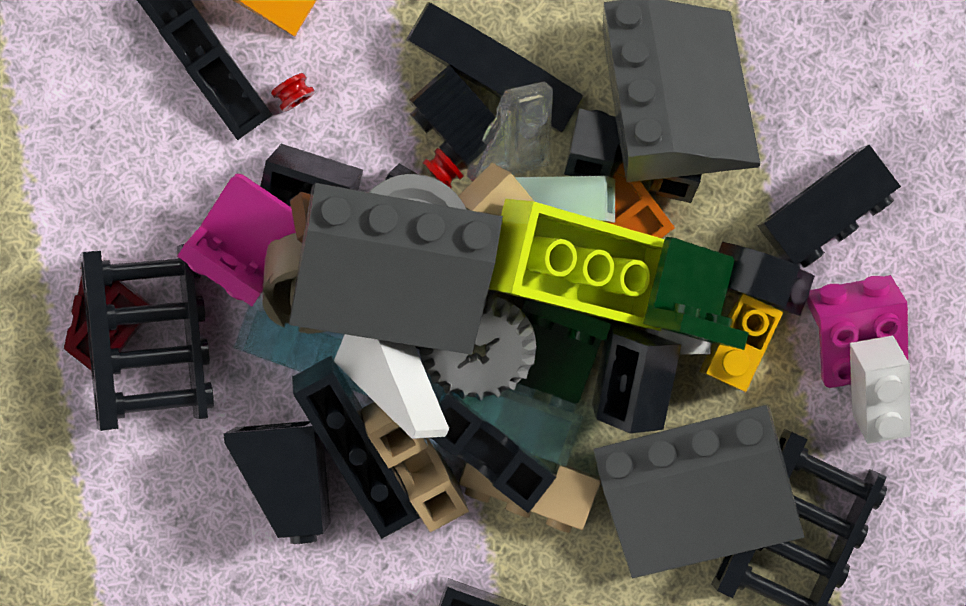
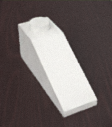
M344 335L334 362L412 439L445 437L447 435L449 427L415 345Z

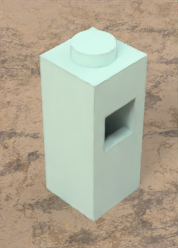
M607 176L515 177L537 203L606 223H615V179Z

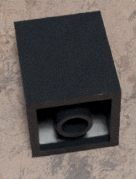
M310 421L235 427L224 433V443L276 536L278 538L290 537V544L316 542L317 536L324 534L328 528L331 518L324 444Z

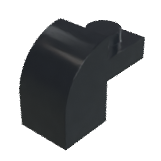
M722 241L719 252L734 258L727 291L738 295L744 293L785 312L801 316L815 275L781 258Z

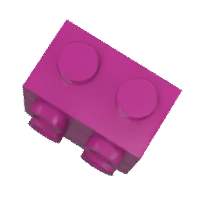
M235 174L225 186L201 226L184 244L177 257L185 261L194 272L209 277L225 288L231 297L253 306L263 292L264 266L268 245L274 240H280L287 235L296 233L292 209L243 174Z
M891 275L870 276L861 281L845 284H827L822 288L810 290L807 304L819 327L821 379L826 387L834 388L851 385L850 343L893 335L908 360V302Z

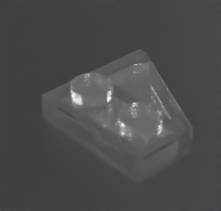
M543 81L505 90L496 109V117L489 124L482 139L487 145L478 165L470 164L467 177L472 182L491 163L511 172L512 175L549 166L553 88Z

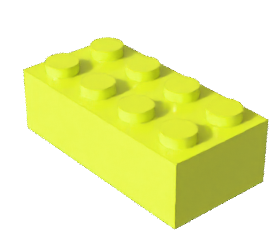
M505 199L501 213L503 218L496 261L489 285L490 290L632 326L661 331V329L645 325L643 322L664 239L534 201Z

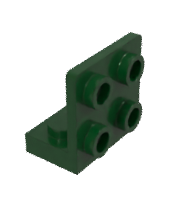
M666 237L643 324L705 342L744 350L749 332L732 328L733 319L721 316L734 258L674 237Z
M524 298L520 310L527 316L533 327L536 338L534 364L528 370L527 378H522L518 383L575 404L579 403L601 341H606L611 324L577 311Z

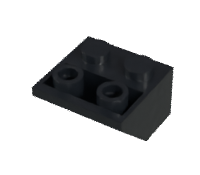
M609 320L608 323L611 324L606 341H604L592 400L596 420L629 434L664 430L682 344L620 322Z

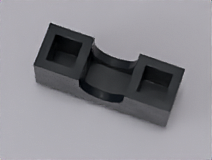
M579 108L564 175L609 177L613 164L623 160L616 117L600 110L589 111ZM702 174L652 179L649 193L691 203L701 182Z
M448 391L439 402L449 427L448 433L445 437H431V439L453 456L460 457L477 469L492 483V486L529 513L556 479L554 471L460 398Z

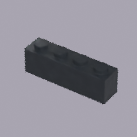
M332 356L292 376L294 397L381 539L419 519L420 516L410 502L405 485L394 466L388 468L369 439L361 413L362 406Z

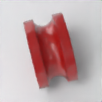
M299 73L285 80L272 90L271 94L273 97L281 99L282 104L279 107L283 112L293 109L316 93L313 87L306 86L305 81L307 77L304 73Z
M437 148L434 151L435 157L432 160L425 159L422 163L437 180L452 188L451 182L454 179L461 180L464 175L445 153Z

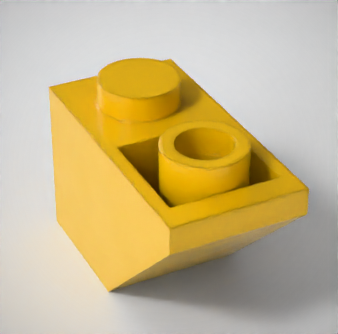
M742 293L727 317L733 319L732 328L749 332L745 349L742 350L712 343L710 354H707L699 372L746 392L783 312Z

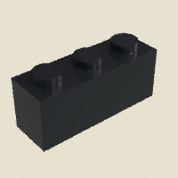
M869 144L859 148L757 226L783 260L796 265L800 263L805 268L825 253L821 247L833 237L840 242L860 227L856 220L869 211L874 216L888 207L894 201L890 194L901 186Z

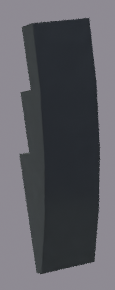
M137 0L157 27L158 32L184 65L187 73L237 140L273 116L191 0Z
M427 2L406 38V41L445 66L450 65L456 73L477 86H482L508 104L525 111L556 132L562 133L584 96L513 50L430 2Z

